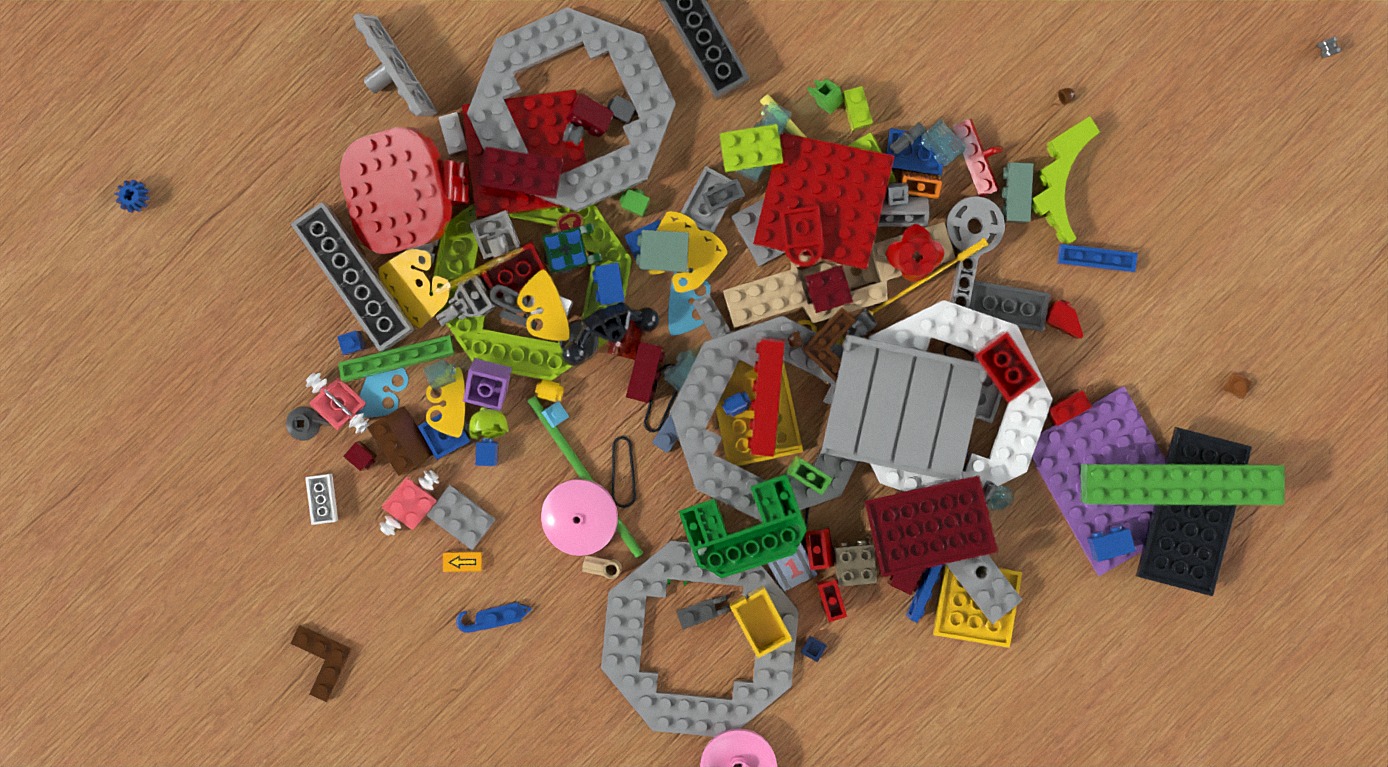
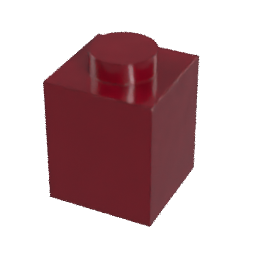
M357 441L343 457L359 471H364L372 468L376 463L374 459L377 455L361 441Z

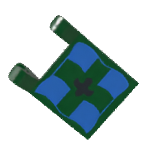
M592 223L542 236L551 274L602 262L600 253L590 256L586 254L582 235L594 232Z

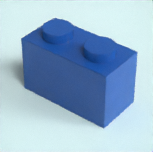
M619 264L595 266L596 271L592 272L594 283H598L599 290L595 291L597 302H601L602 306L625 302Z
M1116 525L1111 527L1110 531H1096L1092 533V536L1087 537L1093 560L1101 562L1135 552L1136 549L1129 528Z

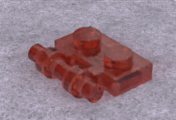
M629 319L628 329L620 342L608 341V354L615 355L616 348H618L617 356L636 359L643 331L636 326L635 321Z

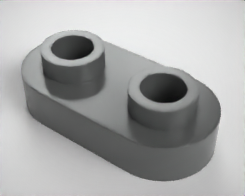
M497 285L492 288L490 298L495 304L514 313L523 312L520 307L514 306V301L518 299L519 293L503 285ZM502 291L504 294L503 298H497L496 293ZM524 296L522 299V303L525 307H527V299Z
M501 309L499 317L526 326L530 315L524 314V317H521L508 309ZM535 319L531 321V328L534 330L538 324L535 322Z

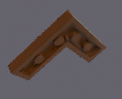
M843 307L801 349L835 383L837 382L841 360L830 350V347L856 322Z
M300 625L290 644L325 660L309 695L327 702L352 649Z

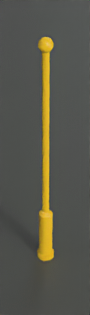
M983 237L982 240L967 248L963 252L959 253L957 255V258L953 259L949 263L932 272L924 279L916 282L912 286L903 290L902 292L887 300L883 304L879 305L875 309L868 311L873 316L875 312L879 311L880 309L895 301L899 297L908 293L912 289L916 288L928 279L937 275L938 273L953 265L957 261H963L964 259L968 258L969 256L976 253L985 246H989V244Z

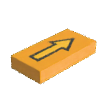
M482 551L443 552V572L482 571Z

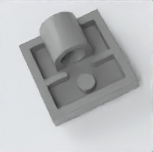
M507 209L470 222L484 259L500 256L521 246Z

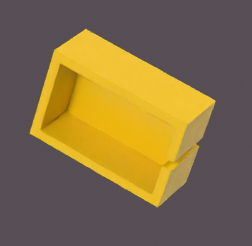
M764 585L748 593V598L744 595L730 603V608L757 658L792 641L791 635Z

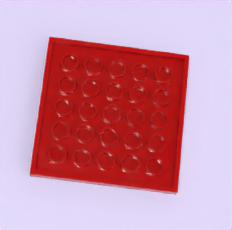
M576 89L504 99L529 154L563 159L561 175L586 164L583 137L579 146L574 145L571 141H563L567 124L571 123L566 117L574 99L577 97ZM463 104L462 112L476 217L483 218L506 209L508 214L565 207L534 195L479 186L484 149L467 114L470 104Z
M781 132L780 144L783 163L772 166L753 244L785 252L780 211L819 205L824 240V253L820 260L867 270L895 156ZM803 252L801 254V256L811 258V254L809 252Z

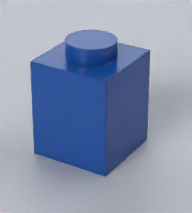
M352 331L337 336L343 355H351L367 349L361 331Z
M482 438V442H476L475 466H496L498 461V442H493L492 438Z

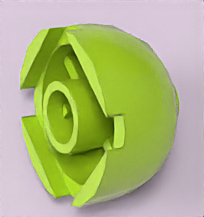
M487 407L480 408V411L476 412L469 422L470 437L473 439H479V436L497 438L505 435V431L509 432L508 423L503 413Z

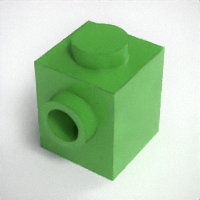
M633 188V191L628 189L627 193L623 192L619 203L622 204L621 209L643 218L650 198L644 196L643 191Z

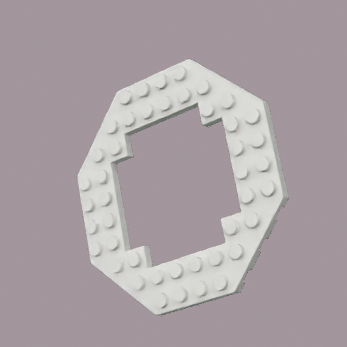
M942 300L869 336L868 339L926 352L932 337L976 353L984 344L1002 331L1009 333L1041 378V381L1008 403L989 459L970 453L965 470L962 471L961 479L979 475L982 488L986 481H992L995 485L999 486L1027 472L1049 411L1052 397L1017 325ZM870 464L879 483L904 492L951 482L950 480Z

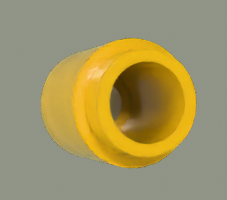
M542 379V382L537 383L535 393H538V398L561 402L565 387L561 386L560 383Z

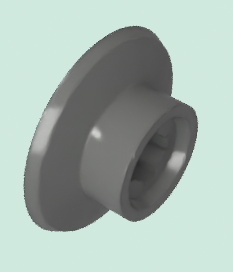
M302 406L293 409L286 419V427L293 438L305 441L313 438L318 433L320 423L312 421L315 412L313 409ZM299 420H304V427L299 426Z

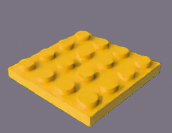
M945 564L933 635L1010 648L1017 605L992 624ZM999 568L1019 594L1022 572Z

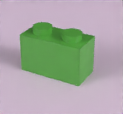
M795 456L786 470V473L823 495L832 481L831 477L798 456Z

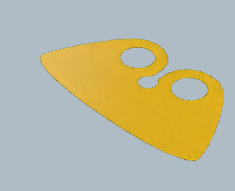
M541 270L524 286L517 299L519 307L525 312L535 311L538 307L543 308V313H535L529 316L526 323L527 330L533 336L543 339L569 340V326L561 299L549 274L545 270ZM524 296H533L535 303L532 307H525L523 305L522 299ZM538 318L542 320L543 327L541 330L535 331L531 328V321Z
M460 367L454 368L438 377L428 386L426 396L430 402L440 403L443 400L446 401L444 407L436 405L428 410L426 414L427 423L432 428L457 438L462 434L465 418V402L463 401L465 386ZM434 387H439L442 390L439 398H432L430 395ZM434 410H439L442 413V418L437 422H433L430 419V415Z

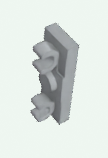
M709 293L692 302L713 339L731 333Z

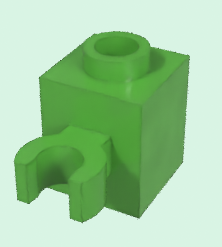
M826 78L822 82L815 80L816 88L807 87L809 94L815 97L819 107L832 114L844 102L840 87Z

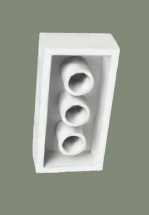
M324 474L305 477L311 525L338 521L333 475Z

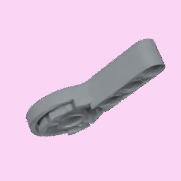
M969 197L958 202L948 213L945 223L952 247L958 254L982 240L983 237L989 244V246H985L966 258L971 262L970 269L963 267V261H957L949 302L956 304V298L961 297L964 300L962 307L968 308L970 305L979 257L999 244L1005 230V221L1001 210L995 203L983 197ZM971 219H976L981 224V230L977 234L971 233L968 230L967 225ZM961 278L967 280L968 285L966 288L960 287L959 280Z

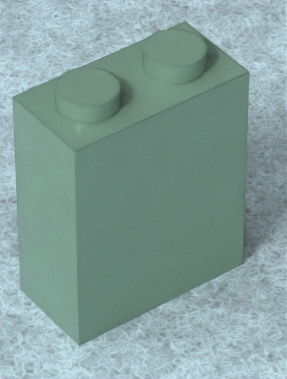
M642 230V235L638 234V246H641V254H637V265L640 266V270L687 273L689 232Z

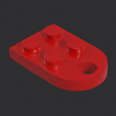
M819 205L780 211L784 248L788 259L799 267H810L816 264L824 253ZM803 252H809L811 259L803 262L800 259V255Z

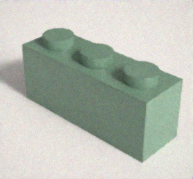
M1010 162L1003 169L1005 187L1002 188L1001 193L1002 198H1004V206H1001V212L1005 223L1026 224L1030 222L1033 164Z

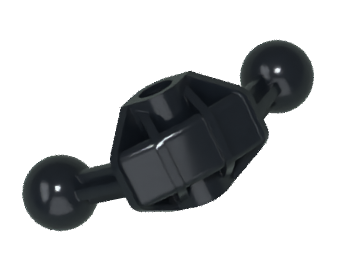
M624 302L608 305L606 308L593 312L581 321L583 327L575 341H571L564 346L562 357L567 364L578 366L586 360L587 350L585 345L592 333L607 341L618 342L623 338L628 329L629 319L635 321L636 326L641 331L650 332L658 326L659 315L652 308L645 307L636 310L628 307Z

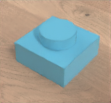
M559 401L541 412L552 428L569 417Z

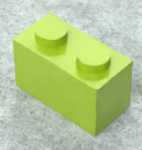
M863 86L844 91L842 94L843 103L851 131L855 132L871 127L873 121Z

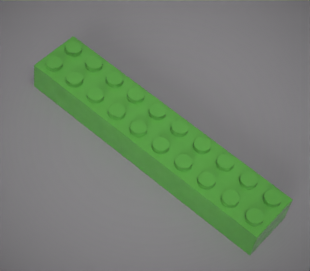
M1081 463V502L1085 504L1285 505V466L1277 464Z

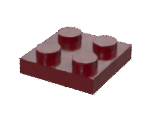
M843 265L805 276L815 313L853 303Z

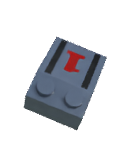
M802 542L795 555L768 563L783 592L818 575L816 570H810L809 557Z

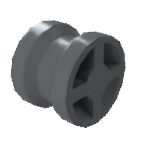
M1337 37L1317 44V47L1321 49L1322 59L1342 51L1337 46Z
M569 122L564 132L563 141H571L574 145L579 146L583 137L584 127H576L573 123Z

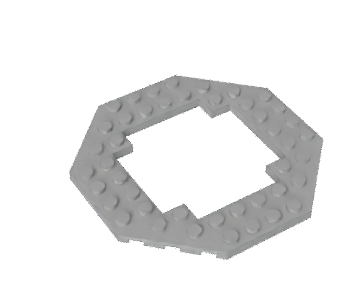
M566 7L496 38L467 114L484 151L486 146L528 153L504 99L521 92L514 74L584 44L591 61L609 53L640 119L623 126L630 142L629 145L562 174L557 199L537 196L577 212L648 180L676 102L644 35Z
M779 316L705 341L670 410L695 489L760 521L762 519L750 486L767 480L714 455L722 437L705 428L738 361L741 360L755 367V361H759L756 345L762 337L785 339L784 361L830 383L831 386L823 402L832 405L836 383L801 350L803 346L794 348L788 342L789 335L799 331L804 346L816 333L784 316ZM834 343L830 350L841 360L844 347ZM820 449L812 466L832 478L823 495L787 473L799 509L802 510L841 496L858 461L823 454Z
M670 540L664 547L608 592L601 669L652 731L715 737L723 731L742 728L791 687L799 610L763 566L720 578L714 573L697 566L688 541ZM667 579L743 586L742 596L745 595L746 598L749 597L748 593L764 585L792 638V641L760 658H757L755 655L753 681L734 680L732 698L656 691L658 672L639 670L646 597L666 598Z

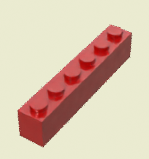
M762 337L756 345L759 361H755L754 373L758 374L757 380L753 381V392H756V397L751 402V411H754V418H750L749 430H753L752 437L748 438V449H751V455L774 457L785 339Z

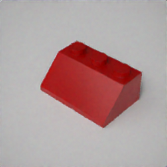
M1002 331L974 354L1008 403L1041 381V378L1008 332Z

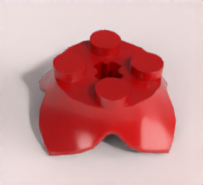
M915 223L904 231L901 241L893 242L889 245L885 255L888 262L894 268L900 270L905 279L917 282L927 277L941 263L945 251L940 242L931 238L926 228ZM915 252H919L921 255L918 259L912 257V255H915Z

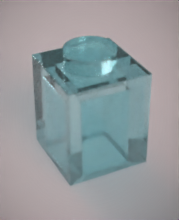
M445 359L423 368L428 383L434 390L456 381L454 374H456L455 368L452 363L449 364Z

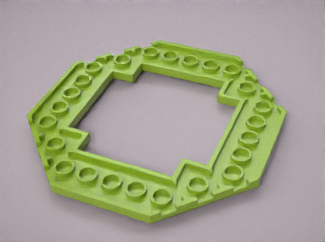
M475 204L470 205L451 219L450 222H447L444 229L446 232L440 238L434 277L439 276L451 282L476 268L479 245L470 226V222L480 219L476 217ZM594 204L577 211L583 216L584 225L592 223L594 226L593 233L582 235L587 251L594 254L600 253L602 257V262L591 266L582 320L593 312L608 306H602L601 302H597L595 291L599 289L598 283H594L592 272L596 271L595 266L619 264L625 298L632 264L631 257ZM557 207L509 214V216L514 219L556 226L560 216L574 210L568 207ZM438 283V284H437V289H438L439 287L443 286V284H442V283ZM458 285L449 289L448 301L438 311L439 314L452 305L449 304V300L454 298L459 288ZM486 315L466 317L463 320H460L459 316L446 323L472 362L474 358L511 367V374L549 381L554 380L572 367L564 361L559 341L555 343L484 330ZM598 336L599 344L597 349L609 341Z

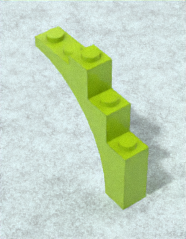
M1090 116L1046 144L1048 146V153L1051 157H1055L1056 161L1037 172L1039 182L1046 186L1047 189L1031 199V212L1034 215L1037 214L1038 217L1046 214L1047 223L1055 228L1058 240L1066 245L1076 240L1066 214V180L1078 153L1088 141L1100 133Z

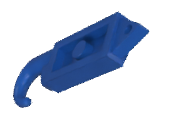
M514 602L484 609L477 613L475 624L467 626L461 621L463 615L467 614V611H462L456 618V624L465 633L491 629L521 622L522 618L532 608Z

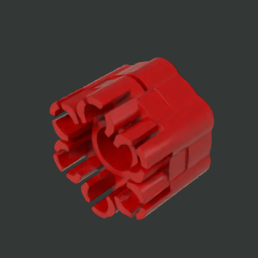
M437 160L445 198H451L452 206L468 204L469 164L444 160L443 166V160Z

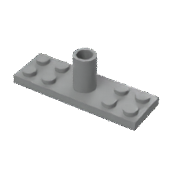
M357 13L353 17L356 22V28L364 34L367 39V45L374 50L382 62L379 67L364 78V82L369 90L377 94L394 81L398 87V93L409 104L408 108L412 114L433 117L439 113L378 17Z
M989 555L946 564L992 624L1023 601Z

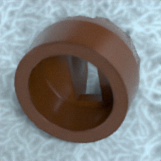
M1071 88L1059 90L1058 97L1060 102L1065 105L1073 101L1075 98L1074 90Z
M799 331L789 335L788 342L791 347L803 346Z

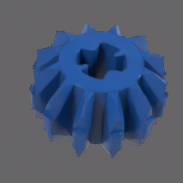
M126 180L124 181V186L118 185L120 192H115L114 194L119 196L116 203L121 204L120 208L123 210L127 209L128 212L133 213L134 210L140 212L141 206L148 207L145 200H150V197L146 196L150 191L144 188L145 185L143 183H138L137 180H131V182Z

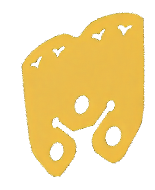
M666 212L656 230L689 232L687 269L692 268L693 272L674 274L672 277L675 291L679 293L698 288L727 255L725 245L716 235L707 230H699L695 221L682 213ZM671 216H672L673 218H678V220H675V221L673 222ZM685 222L687 223V225L691 226V228H685ZM704 236H706L707 239H711V241L706 242ZM716 245L722 250L721 252L716 251ZM648 271V272H649L650 274H662V273H664L665 271ZM681 278L687 279L685 286L679 284Z
M409 249L380 266L378 272L381 281L390 294L398 300V305L411 324L422 328L448 301L449 289L442 293H435L434 290L437 289L438 283L445 285L449 281L435 276L432 279L433 296H430L429 280L423 272L411 269V265L422 270H429L431 267V256L424 250ZM419 256H423L426 261L424 264L419 263ZM417 279L422 280V287L416 285Z

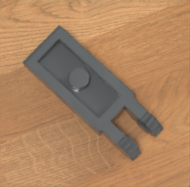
M728 595L709 598L677 610L682 628L686 629L730 612V606H725L718 610L715 606L716 603L726 601Z

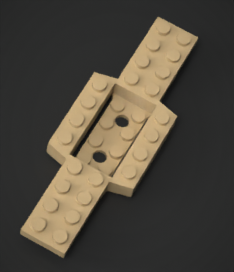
M945 222L927 227L926 229L930 233L931 238L940 242L944 248L945 253L940 264L955 259ZM903 235L878 243L874 242L867 270L861 269L860 275H852L850 272L851 267L843 265L849 289L872 282L877 283L851 291L853 303L815 313L813 303L809 304L812 300L805 276L841 266V264L826 262L804 270L798 269L800 267L791 262V270L723 290L734 328L803 307L813 324L831 318L841 307L849 313L887 301V281L902 276V273L888 262L885 252L890 244L901 241ZM915 252V255H912L914 259H918L921 256L919 252ZM800 255V259L803 262H807L811 259L810 257Z

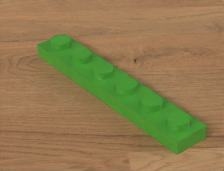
M448 335L340 362L338 366L341 381L345 383L453 356L455 352L452 337Z

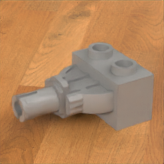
M477 274L458 284L459 288L454 298L449 300V304L452 305L436 315L437 320L440 319L439 323L444 326L457 316H459L460 320L466 317L485 316L499 307V305L491 300L490 289L481 275Z

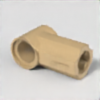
M585 555L582 572L614 579L620 574L622 565L616 559L609 560ZM608 565H615L617 572L610 573Z

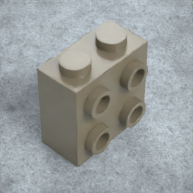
M858 540L857 544H849L848 541L838 542V545L833 546L836 580L839 587L877 583L874 545L871 542H868V540Z

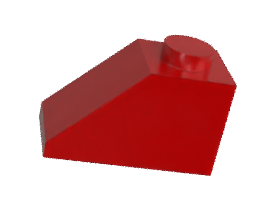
M1065 300L1054 301L1046 315L1045 323L1075 339H1082L1084 335L1076 310L1070 307L1071 304Z

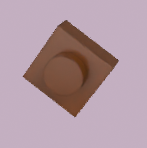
M1232 373L1224 391L1244 399L1252 381Z

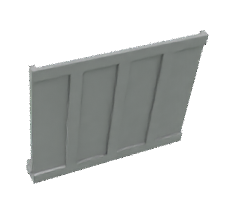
M846 335L821 453L950 481L960 480L982 382L985 381L988 375L980 363Z

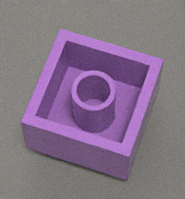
M474 358L469 369L463 401L501 411L506 399L512 368Z

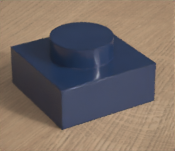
M809 635L800 652L818 662L827 645Z

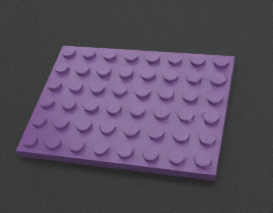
M1124 386L1091 403L1092 408L1062 425H1052L1040 433L1032 456V461L1098 576L1142 552L1154 504L1082 503L1081 463L1165 464L1166 462ZM1116 525H1122V527L1130 529L1136 549L1135 552L1101 562L1093 560L1087 537L1092 536V533L1096 531H1110V528Z

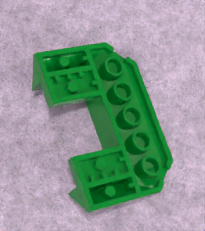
M787 474L750 486L762 519L760 523L727 533L715 498L702 503L699 502L678 511L698 567L706 569L720 578H725L795 555L807 528Z

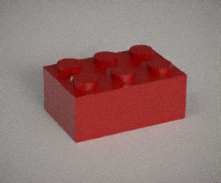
M533 241L518 247L523 250L516 255L481 272L490 290L497 285H503L519 293L538 272L545 270L548 273ZM498 291L496 297L499 299L503 298V292Z

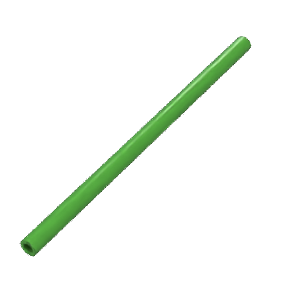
M534 396L529 399L528 403L579 477L594 482L557 426L552 428L541 413L545 409L537 397ZM618 516L616 530L634 557L637 558L643 554V551Z

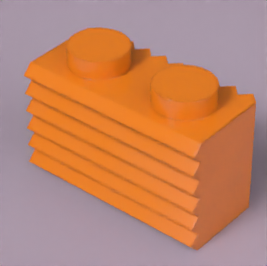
M902 170L899 183H907L909 195L939 198L942 182L938 175L935 176L933 174L931 176V174L927 175V173L920 174L919 172L912 173V171Z

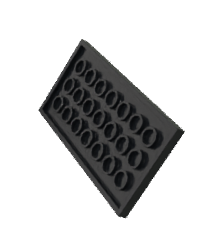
M1175 427L1165 464H1248L1252 447ZM1154 504L1136 576L1213 596L1237 505Z

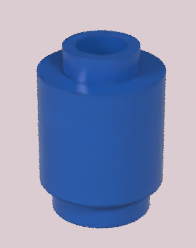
M744 391L725 399V404L722 405L727 416L731 414L734 417L749 409L751 401Z

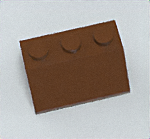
M405 406L387 414L367 427L398 476L405 474L433 455L424 436Z

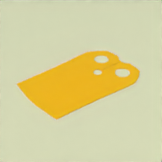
M523 249L509 251L505 253L507 255H501L439 287L434 292L442 293L516 255Z

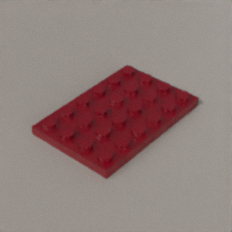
M979 475L864 501L882 578L998 553Z

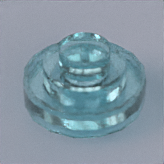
M998 486L987 507L991 510H1001L1008 507L1014 500L1011 489L1005 486Z

